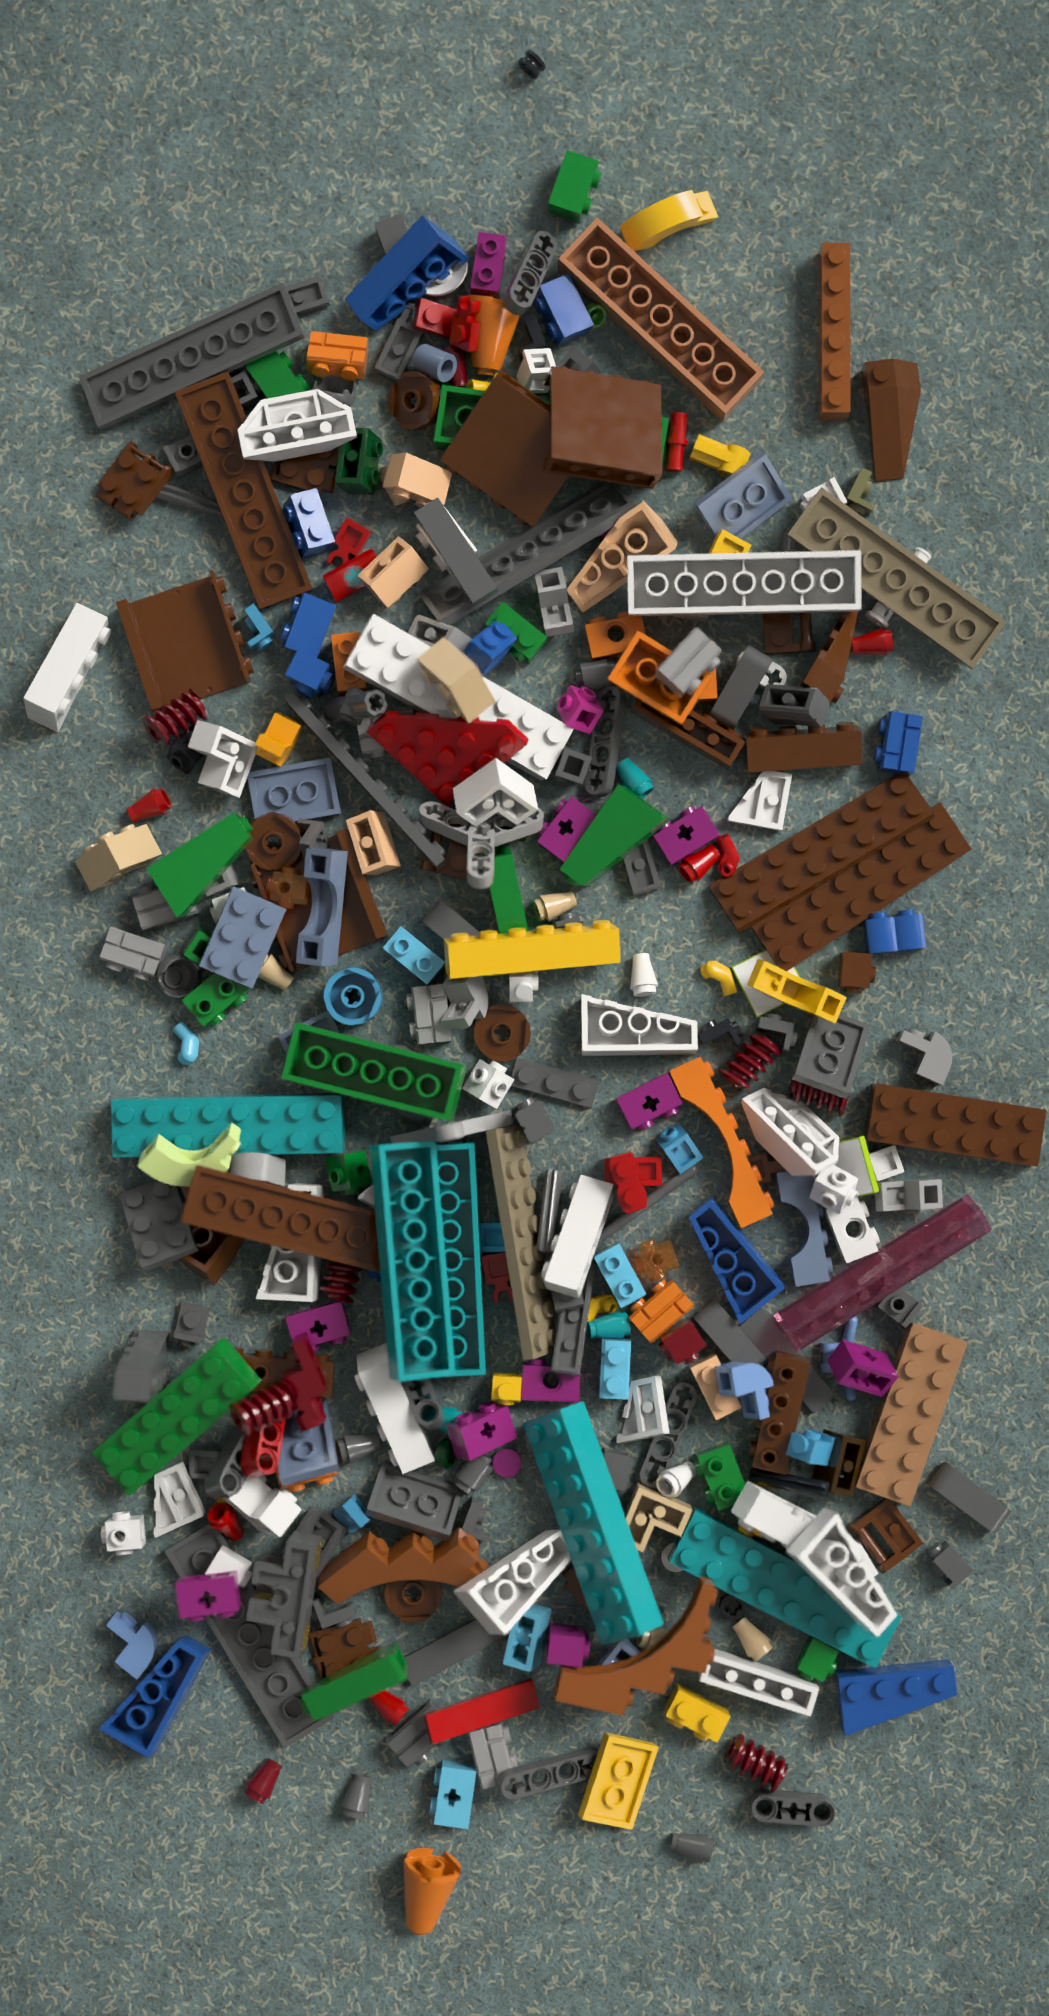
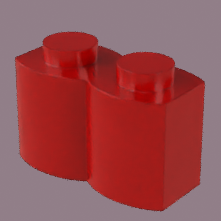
M630 1151L610 1156L609 1168L614 1181L618 1184L617 1197L620 1206L626 1214L645 1209L647 1207V1194L644 1186L639 1181L640 1171L636 1158Z

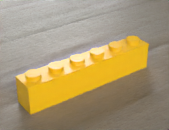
M597 920L593 922V925L582 926V923L576 922L567 923L565 928L556 929L552 925H541L534 931H526L525 928H511L508 930V933L497 934L495 930L481 931L479 936H469L468 933H455L451 935V938L444 939L445 969L450 979L621 963L619 928L613 923L610 924L609 920Z

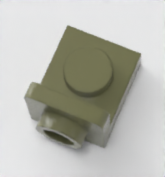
M861 468L846 497V505L861 516L864 514L869 516L875 505L860 497L866 498L873 483L868 480L872 472Z

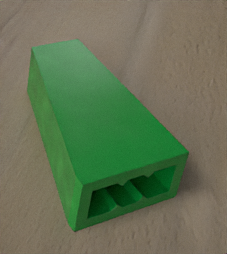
M617 785L559 870L566 874L564 879L577 888L579 885L590 886L666 825L670 818L627 787Z
M233 812L146 868L177 918H184L253 840L250 834L253 828L244 815L239 817L238 814Z
M508 843L495 846L493 883L489 888L499 934L508 933V930L511 928H525L528 931L510 845Z
M394 1641L304 1688L301 1694L303 1699L300 1700L304 1713L307 1716L311 1714L315 1722L407 1680L409 1666L397 1642Z

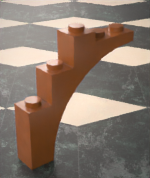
M460 1527L450 1534L448 1541L442 1540L435 1547L428 1537L412 1530L391 1548H388L383 1539L377 1538L368 1531L324 1567L319 1575L318 1588L335 1603L340 1604L360 1591L375 1585L399 1580H429L461 1587L488 1569L489 1565L484 1559L479 1558V1544L475 1537L471 1534H466Z
M699 1576L693 1596L682 1616L662 1638L649 1648L627 1659L606 1665L584 1666L582 1668L560 1665L553 1691L555 1701L624 1716L625 1708L630 1707L633 1700L634 1690L630 1689L631 1687L665 1695L666 1687L672 1685L674 1678V1669L671 1666L706 1674L707 1665H712L715 1656V1648L712 1647L709 1637L703 1636V1634L707 1635L710 1627V1617H707L709 1607L715 1605L717 1598V1589L714 1588L711 1578Z

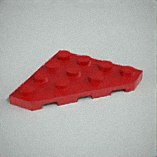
M391 710L386 711L367 730V733L447 807L455 799L454 787L495 758L505 763L523 749L529 741V738L509 719L483 721L480 720V717H476L472 722L468 723L461 716L458 718L440 717V714L416 712V715L400 714L399 711Z

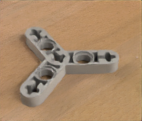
M425 802L419 808V823L423 827L468 846L467 882L470 886L478 889L487 888L493 883L494 847L541 831L544 819L543 811L538 808L535 813L517 825L503 815H498L485 820L476 827L458 815L455 809L438 802ZM460 824L463 826L460 828L451 827L450 825ZM501 826H509V827H512L513 829L503 830V829H501V828H499V827H501ZM476 853H483V854H486L487 856H486V857H476V856H474V854H476ZM478 869H483V875H478Z
M511 1110L390 1136L391 1144L425 1140L441 1142L512 1125L514 1122Z

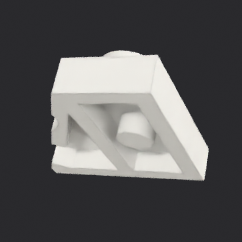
M778 771L762 772L729 815L727 821L782 831L792 774Z
M661 1376L631 1381L628 1402L624 1407L622 1415L625 1418L622 1434L617 1435V1443L624 1444L669 1434Z
M183 1461L154 1475V1489L156 1491V1498L154 1499V1511H156L155 1538L207 1514Z

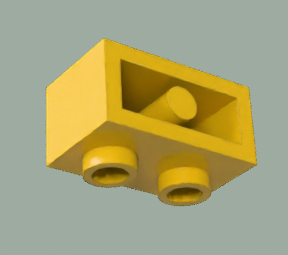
M676 1683L664 1707L665 1716L668 1717L667 1721L680 1729L686 1726L694 1730L693 1734L705 1742H709L710 1739L718 1742L730 1719L727 1708L679 1683Z

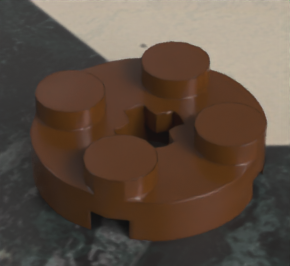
M408 371L402 373L399 376L401 378L398 382L393 383L389 390L388 408L391 416H395L399 422L397 424L407 430H422L428 425L435 424L440 403L438 381L422 372ZM415 395L417 397L416 406L410 402L411 398H414Z
M268 812L257 817L251 823L253 830L250 834L253 840L246 847L248 857L255 865L265 870H277L287 868L297 860L301 852L299 850V841L302 834L294 820L284 814ZM278 835L281 846L279 848L277 846L269 848L267 846L269 841L266 837Z
M505 1004L494 1005L488 1008L485 1018L477 1019L474 1026V1040L479 1050L489 1059L500 1062L510 1061L520 1056L527 1048L531 1037L530 1024L525 1015L517 1008ZM500 1025H506V1030L511 1031V1035L505 1037V1041H499V1037L494 1035V1030H498Z
M429 1580L389 1582L385 1586V1602L390 1611L402 1621L409 1623L422 1622L429 1618L439 1607L442 1598L441 1582ZM411 1585H416V1588L422 1592V1594L417 1595V1600H411V1596L405 1594V1590H409Z

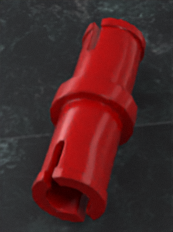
M670 413L669 436L665 441V445H667L665 471L683 472L684 447L688 445V440L685 439L687 413Z

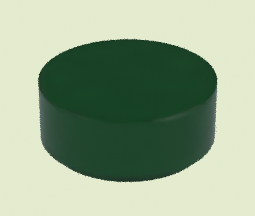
M444 1438L436 1449L435 1464L449 1469L453 1466L457 1457H455L450 1439Z

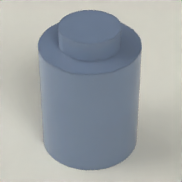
M422 344L413 354V367L417 372L425 373L429 377L441 382H447L454 376L457 368V360L454 355L428 344Z

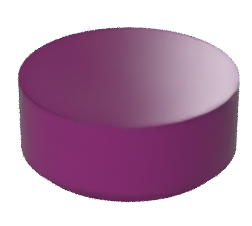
M509 1447L498 1450L493 1457L495 1472L502 1477L516 1475L521 1468L519 1453Z

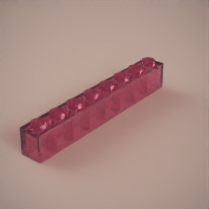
M967 1194L773 1316L796 1352H799L988 1234L992 1229L981 1208Z

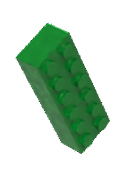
M295 1022L281 1079L446 1121H453L467 1065Z
M223 1337L96 1448L92 1454L130 1497L229 1411V1404L231 1402L236 1403L237 1400L245 1397L262 1380L227 1339Z

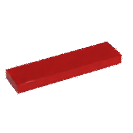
M527 1679L425 1713L423 1716L430 1743L435 1744L539 1709L540 1707L533 1680Z

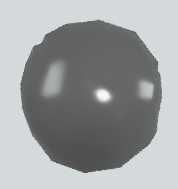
M328 375L321 378L318 386L317 381H315L312 390L319 389L342 404L351 406L355 400L357 384L354 380L347 381L342 377Z
M174 955L165 958L158 966L156 972L158 989L171 998L180 999L187 996L199 984L198 971L200 967L196 962L185 956Z

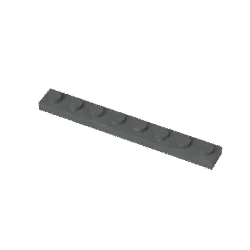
M292 691L284 699L287 706L434 868L439 871L446 865V860L443 857L446 854L444 849L436 841L432 843L428 841L424 836L427 833L424 827L417 820L411 822L405 814L408 810L398 799L392 801L386 793L389 790L379 778L374 781L367 774L370 769L360 757L355 760L348 753L351 750L349 745L341 737L335 739L329 732L332 729L330 724L322 716L317 719L310 711L313 709L310 702L303 695L298 698Z

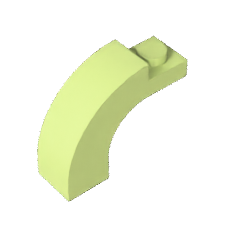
M231 1123L211 1145L196 1151L180 1149L159 1134L141 1153L137 1167L151 1177L166 1184L190 1186L195 1164L223 1172L229 1169L231 1155L234 1154L240 1145L239 1136L241 1129Z

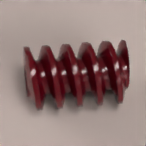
M189 689L188 693H181L179 699L173 698L170 700V705H162L161 711L154 710L151 713V717L145 716L142 718L143 725L150 738L157 744L161 740L166 745L170 744L168 735L171 734L175 739L180 738L177 729L180 728L184 733L189 732L188 722L195 727L197 723L196 717L203 721L208 720L202 701L192 689Z
M758 1031L760 1037L753 1034L749 1036L752 1045L747 1043L741 1045L745 1052L744 1054L738 1051L734 1053L737 1062L727 1060L726 1064L730 1069L729 1071L722 1068L719 1070V1073L740 1092L741 1087L748 1090L751 1089L747 1081L748 1079L759 1080L755 1073L756 1070L763 1073L766 1072L763 1065L764 1061L770 1064L774 1063L770 1056L771 1053L781 1055L779 1048L760 1031Z
M791 1079L786 1097L787 1100L790 1094L794 1093L795 1103H798L802 1097H805L806 1106H809L815 1100L817 1110H820L825 1103L827 1104V1113L829 1114L837 1107L839 1117L843 1115L848 1098H841Z
M336 1261L333 1264H326V1268L333 1273L331 1275H323V1279L330 1284L329 1286H321L320 1290L326 1293L329 1298L354 1303V1300L347 1294H355L357 1292V1289L350 1283L359 1282L360 1278L353 1272L362 1271L363 1268Z
M280 1381L277 1385L269 1386L267 1390L261 1389L257 1394L248 1395L246 1399L241 1398L236 1403L231 1402L229 1404V1411L237 1428L244 1435L249 1436L251 1435L250 1426L257 1432L262 1429L261 1421L266 1427L272 1425L271 1417L275 1422H281V1412L286 1418H290L292 1416L291 1408L295 1406V1397L290 1386L285 1381Z
M741 1733L737 1734L725 1754L723 1763L730 1760L729 1770L731 1771L738 1765L741 1766L740 1776H744L747 1771H750L751 1782L758 1776L761 1777L760 1787L762 1788L770 1782V1792L774 1793L782 1783L788 1769V1763L785 1764V1758L783 1756L775 1758V1753L772 1750H768L765 1753V1747L763 1745L755 1747V1742L752 1739H748L744 1743V1735Z

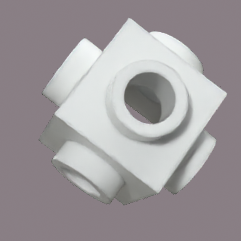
M479 1059L462 1089L497 1109L514 1079L504 1074L507 1068L494 1060L489 1065Z
M833 1165L821 1171L815 1179L809 1198L840 1215L846 1205L849 1207L853 1205L859 1192L855 1190L858 1178Z
M129 1511L116 1512L112 1514L113 1517H110L105 1522V1526L101 1527L102 1543H107V1551H115L116 1555L131 1554L133 1549H141L146 1544L144 1515L130 1516Z

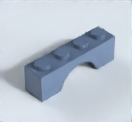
M306 848L304 878L311 887L312 908L307 925L298 934L296 963L321 967L337 965L348 851Z
M787 1170L774 1172L779 1201L795 1206L803 1215L806 1223V1236L803 1244L795 1253L788 1256L793 1285L798 1287L830 1281L829 1274H833L831 1258L825 1256L824 1246L828 1245L826 1229H821L819 1220L820 1217L824 1216L823 1207L809 1198L817 1174L792 1176Z

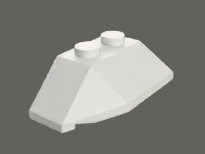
M319 389L263 399L238 428L243 458L272 462L330 451L357 437L351 407L342 404Z
M762 1088L742 1098L741 1104L756 1141L792 1176L816 1175L837 1163L839 1136L802 1101L795 1103V1099L788 1097L786 1100L787 1096L771 1093L772 1090Z

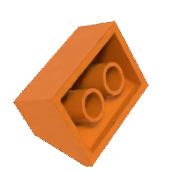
M637 631L607 680L682 725L706 689L712 675L704 672L699 678L702 683L691 695L686 692L681 698L678 697L655 676L656 670L670 656L672 651Z

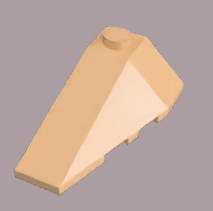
M642 501L618 519L568 586L567 592L583 613L628 582L627 556L668 555L676 549L678 542L663 520Z

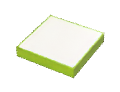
M766 950L731 967L756 1018L784 1005V1003L766 996L747 985L757 959L776 966ZM795 966L787 971L800 977Z
M860 1136L839 1141L838 1161L835 1166L858 1178L855 1189L859 1192L857 1197L879 1192L865 1137Z

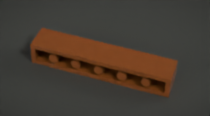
M822 243L818 252V421H846L850 414V243Z

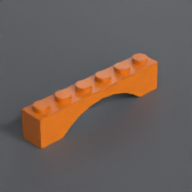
M698 1057L669 1070V1075L680 1099L692 1104L704 1113L717 1127L725 1141L732 1168V1183L728 1205L739 1229L772 1215L771 1208L775 1207L768 1191L763 1193L758 1182L763 1181L756 1165L750 1166L746 1157L750 1155L749 1148L745 1140H739L734 1131L739 1127L733 1114H727L723 1107V1104L727 1101L721 1088H715L711 1078L715 1075L708 1061L703 1062L701 1057Z

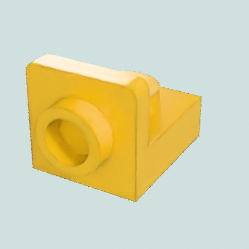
M721 529L718 531L708 554L748 553L751 544Z

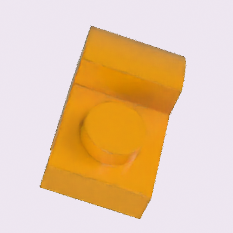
M281 712L274 713L266 732L260 734L255 745L259 746L255 754L281 767L291 754L305 725Z

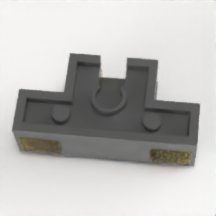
M294 1531L287 1540L284 1558L262 1554L260 1561H256L254 1564L252 1584L257 1585L254 1597H251L249 1600L246 1620L275 1626L271 1654L299 1659L308 1646L307 1640L309 1639L310 1618L320 1561L322 1536Z

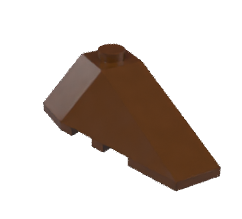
M190 1224L198 1252L178 1260L193 1273L215 1286L233 1262L246 1238Z

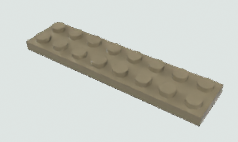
M822 487L787 534L789 538L809 552L861 550V590L970 669L975 667L1006 624V621Z
M518 1124L486 1130L523 1360H531L554 1352L557 1330L555 1329L553 1319L554 1305L550 1300L549 1289H546L544 1278H541L545 1265V1254L537 1251L540 1220L536 1215L534 1204L536 1194L531 1185V1164L527 1159L525 1149L526 1135L521 1125Z

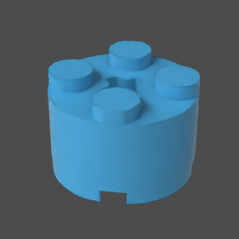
M347 968L337 972L328 980L324 989V1002L328 1012L335 1020L346 1025L359 1026L370 1022L377 1016L383 1003V992L377 979L369 972L360 968ZM357 989V995L361 999L359 1002L354 1001L353 1005H350V999L346 995L348 992L353 993Z

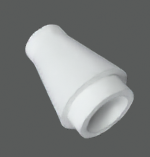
M640 953L633 955L630 989L633 990L634 996L643 997L656 994L658 983L649 954Z
M686 1461L681 1465L662 1471L656 1481L658 1491L667 1498L679 1496L690 1480L696 1476L695 1466L691 1462Z

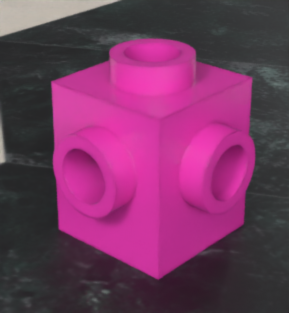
M572 685L560 697L556 707L562 717V722L567 727L588 734L591 733L604 712L596 698V694L587 687L578 688Z

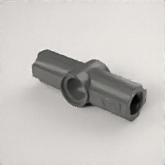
M350 687L346 695L326 699L323 705L325 718L331 722L346 721L350 724L360 725L363 718L373 717L385 712L388 705L385 702V694L378 690L363 691Z

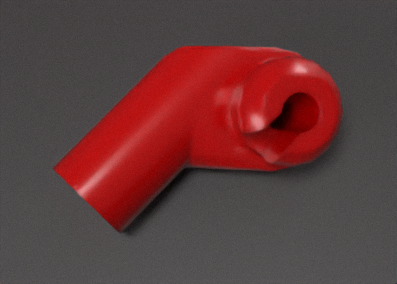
M724 834L716 839L722 852L717 869L721 876L728 878L735 873L740 857L730 835Z

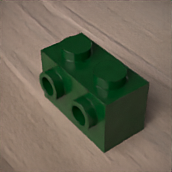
M355 428L357 437L340 445L335 484L347 494L374 495L375 485L379 481L378 463L379 457L383 453L382 440L369 428Z

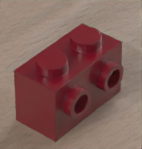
M688 1316L665 1331L660 1336L662 1341L658 1343L667 1360L674 1359L677 1365L681 1362L684 1365L691 1363L699 1357L697 1352L707 1346Z

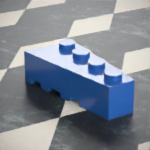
M422 215L405 235L393 245L379 263L373 267L366 277L354 287L345 300L363 323L378 331L406 309V302L410 299L422 297L427 293L425 288L437 278L441 281L450 275L448 271L458 262L463 265L470 258L452 236Z
M712 1195L689 1213V1219L741 1324L784 1290L785 1283Z
M188 1635L178 1640L99 1729L147 1758L151 1757L161 1746L211 1648Z
M949 1659L877 1666L876 1669L866 1667L835 1671L840 1725L845 1736L957 1696L954 1665Z

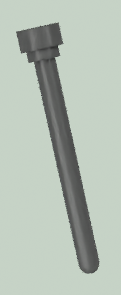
M693 1165L681 1175L677 1173L648 1194L647 1207L645 1209L627 1214L624 1212L603 1227L594 1255L602 1250L600 1247L604 1245L606 1239L697 1173V1167Z

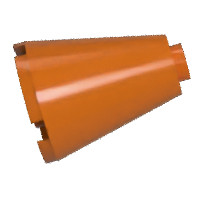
M468 295L469 301H480V310L475 315V321L480 322L477 351L471 352L472 367L478 368L477 374L494 376V372L500 371L520 315L510 313L504 306L503 298L496 299L490 296Z
M432 1848L410 1850L403 1862L406 1926L413 1934L420 1936L434 1930L460 1877L461 1865L455 1857L444 1852L443 1857L431 1855L434 1850Z

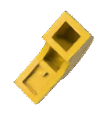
M692 190L652 204L629 218L619 227L627 245L635 252L651 248L665 237L682 229L713 222L718 218V215L707 191L694 194Z
M757 959L747 982L748 986L766 996L835 1024L847 998L827 987L807 981L761 959Z

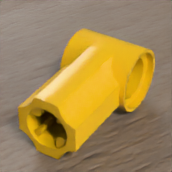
M699 434L690 459L716 469L717 473L722 476L724 474L730 476L749 461L751 453L741 446L734 444L725 445Z

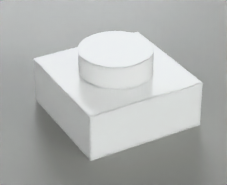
M895 1145L869 1153L877 1181L904 1172Z

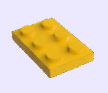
M604 1732L578 1816L582 1820L632 1830L659 1747L653 1742Z

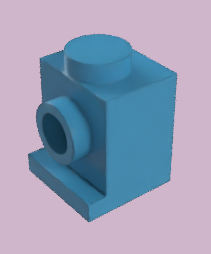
M805 1429L804 1434L792 1432L786 1455L809 1464L828 1466L835 1437L814 1429Z

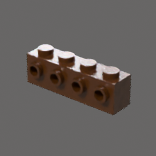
M638 698L630 712L726 770H729L745 741L740 739L742 736L730 728L725 730L716 725L717 721L705 713L700 715L692 710L684 723L680 725Z
M853 722L836 723V727L825 728V724L822 727L808 726V729L796 730V726L779 727V731L768 732L767 728H753L751 733H744L745 765L748 773L862 765L861 730L858 725L854 726Z
M234 1347L262 1380L250 1392H258L261 1389L267 1390L269 1386L277 1385L278 1382L282 1381L286 1370L301 1365V1363L295 1362L292 1353L289 1351L284 1352V1356H273L272 1350L256 1349L255 1354L244 1353V1348ZM316 1354L328 1383L326 1392L321 1394V1397L331 1398L334 1388L336 1360H329L330 1355Z
M776 1350L775 1358L769 1357L767 1371L771 1375L774 1386L765 1388V1394L769 1401L768 1411L770 1417L761 1420L756 1419L754 1430L759 1431L757 1441L751 1440L748 1454L749 1458H753V1468L784 1475L787 1474L790 1456L786 1455L791 1434L796 1432L810 1367L809 1357Z

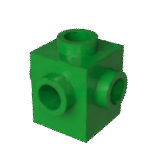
M365 1150L325 1158L332 1192L344 1190V1195L361 1192L360 1186L372 1184Z

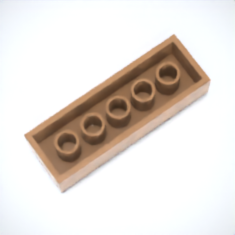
M912 1321L905 1328L893 1363V1367L899 1377L885 1395L881 1397L866 1440L856 1483L857 1488L911 1507L968 1342Z

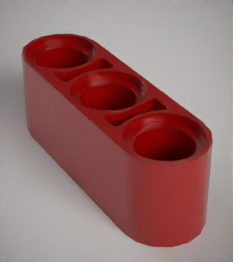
M282 1412L281 1422L277 1423L271 1417L272 1425L270 1427H266L261 1421L262 1429L257 1432L250 1426L251 1435H245L241 1469L247 1477L257 1478L276 1471L279 1464L286 1420Z

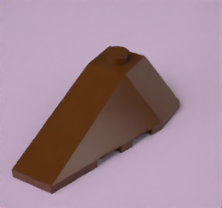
M898 359L865 362L861 375L875 482L903 479L921 393L918 364Z
M858 612L842 613L800 685L804 688H818L830 702L835 704L844 691L840 685L845 677Z

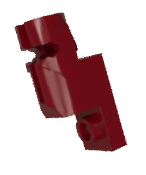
M305 1332L295 1336L293 1346L291 1347V1353L295 1362L301 1363V1365L286 1370L282 1377V1381H285L290 1386L295 1397V1406L291 1409L293 1411L300 1410L296 1414V1421L301 1431L312 1429L325 1422V1418H327L321 1394L326 1392L328 1383L308 1335Z

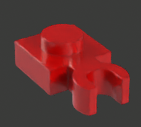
M462 296L457 300L459 315H453L449 344L467 352L477 351L480 322L475 321V315L480 310V301H469L468 296Z
M346 517L334 538L335 544L339 548L329 554L327 562L332 564L334 559L340 556L344 564L350 560L349 556L351 553L355 556L360 555L372 531Z
M506 1252L481 1256L486 1284L495 1283L496 1286L493 1291L494 1302L496 1304L499 1303L498 1294L503 1290L509 1293L510 1301H512V1288L507 1284L510 1276Z

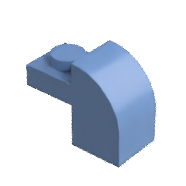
M729 1362L715 1366L720 1395L740 1396L744 1418L761 1420L770 1417L768 1411L769 1401L765 1394V1388L774 1386L765 1368L758 1364Z
M117 1611L106 1626L128 1644L117 1657L115 1663L135 1679H138L156 1653L158 1645L157 1634L148 1620L139 1629L136 1626L137 1621L126 1612L120 1614Z

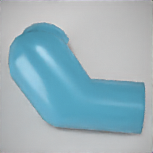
M181 1021L172 1031L182 1041L178 1060L183 1065H189L198 1057L199 1039Z

